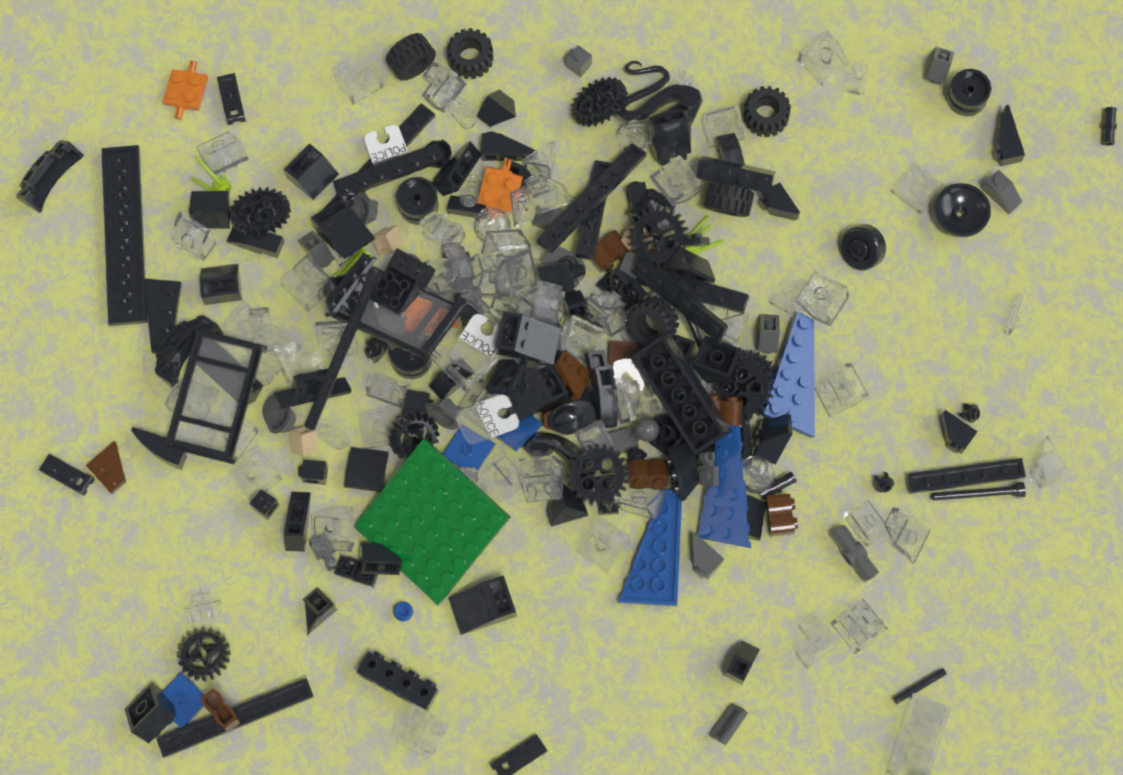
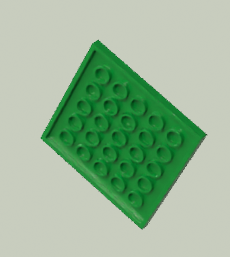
M423 439L354 525V528L371 544H382L402 558L400 571L438 606L502 530L511 516L427 439Z

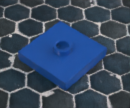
M509 413L503 419L510 417ZM531 416L520 421L516 428L494 435V437L514 451H517L543 424L540 420Z
M462 424L443 455L454 465L475 477L495 447V443Z
M182 673L162 692L173 704L176 713L173 722L181 729L204 707L201 702V697L204 694Z

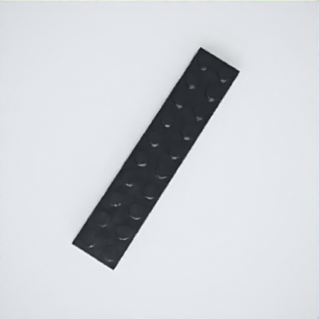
M139 145L101 148L108 325L119 326L148 323L145 291L146 276Z

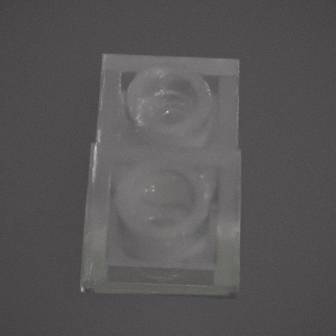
M458 242L443 243L441 251L451 260L448 267L454 272L455 276L458 278L473 277V267Z
M604 290L599 295L591 292L587 298L600 309L607 311L617 310L626 305V303L620 300L622 296L615 291L610 293Z

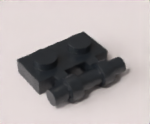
M514 359L500 360L487 384L486 392L489 395L504 393L507 389L509 393H514L521 383V377L527 371L528 361L521 359L518 364Z

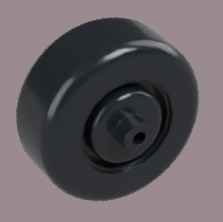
M859 224L848 229L843 234L840 241V252L844 261L850 267L865 271L882 262L886 254V242L877 228L869 224Z

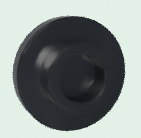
M969 404L962 405L965 410H968L965 414L959 413L963 420L974 423L979 419L980 409L977 404H972L971 406Z
M884 472V477L881 479L874 475L875 488L878 492H888L894 486V480L889 477L887 472Z

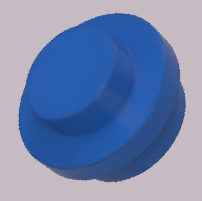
M399 602L395 605L393 614L398 621L405 622L412 617L413 608L407 602Z

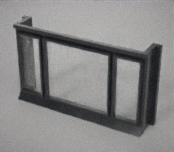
M362 253L325 301L326 305L338 298V291L343 286L348 285L350 282L348 281L349 277L354 272H358L360 269L359 264L365 258L369 259L370 255ZM371 266L370 268L378 270L380 272V279L384 271L374 266ZM423 290L401 316L370 299L358 330L429 362L431 354L461 313L465 311L467 299L459 297L453 303L427 290ZM340 307L331 317L347 324L350 315Z
M201 330V332L196 331L165 441L169 444V447L189 454L233 465L236 464L237 457L234 454L262 353L266 354L268 346Z

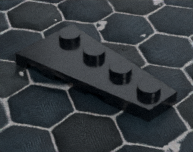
M145 279L146 306L152 354H156L161 341L176 326L182 289L181 282Z

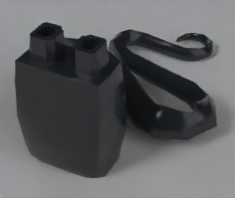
M636 60L630 61L625 65V72L630 75L659 72L664 77L653 85L627 96L628 100L624 101L626 105L620 106L622 111H616V115L625 122H640L662 106L677 101V104L666 111L649 117V136L652 150L661 166L668 165L670 158L674 157L677 158V161L687 160V154L691 153V126L703 102L701 92L692 86L672 85L652 96L639 109L628 111L625 108L629 104L660 90L670 81V73L663 66L655 65L631 70L629 68L631 65L639 64L642 67V64Z

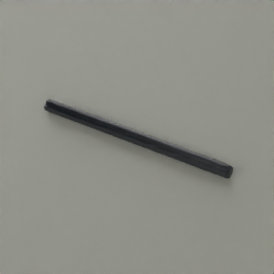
M370 269L305 422V427L310 430H315L380 277L378 270Z

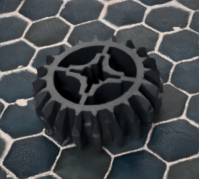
M411 410L409 415L407 412H404V417L397 416L398 421H392L394 428H388L391 433L387 436L390 441L389 446L393 448V453L398 454L397 456L400 459L404 458L407 460L416 449L415 446L419 445L424 439L425 427L427 429L425 439L432 445L439 443V440L436 438L440 436V433L437 431L439 429L433 417H430L428 413L423 414L421 410H418L417 413ZM402 433H404L405 436H404V439L402 440L403 443H402V445H401V435H402ZM409 434H411V435L415 434V435H417L419 438H417L416 436L412 437V436H410Z
M201 628V633L199 634L197 629H194V636L187 633L188 641L185 639L181 640L184 647L178 646V650L183 652L177 654V658L182 659L178 662V665L184 666L182 672H188L187 676L189 678L194 676L196 681L202 676V680L206 682L208 675L211 680H214V673L221 676L219 669H227L223 663H230V659L225 657L231 655V652L226 650L230 645L229 643H224L226 638L224 636L220 637L221 633L219 631L214 633L213 629L209 628L206 633V629ZM202 640H212L218 646L205 647ZM196 643L197 649L189 657L190 649ZM202 648L208 653L206 654V661L200 656L202 655ZM219 652L218 660L212 666L211 660ZM202 662L206 669H195L190 663Z

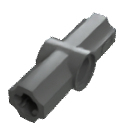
M845 524L830 534L841 549L845 561L854 567L864 582L869 581L879 573L868 558V553L864 546L855 540Z

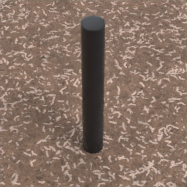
M942 668L894 696L892 698L894 703L897 705L946 676L945 669Z

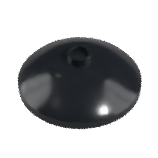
M956 183L944 188L939 193L934 204V215L939 226L947 233L957 237H970L978 234L986 227L991 215V206L987 196L979 188L966 183ZM957 213H962L963 217H959Z

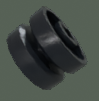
M964 69L958 72L953 77L948 89V105L954 112L962 116H974L980 113L990 97L992 90L991 82L987 75L980 70Z
M411 177L399 186L396 193L397 205L402 218L407 222L415 225L425 224L437 215L439 201L437 190L432 182L422 177Z
M405 332L402 337L408 340L413 332ZM420 334L414 343L423 347L427 339ZM397 347L393 350L389 348V356L394 371L405 379L414 380L421 378L428 373L432 366V354L429 362Z

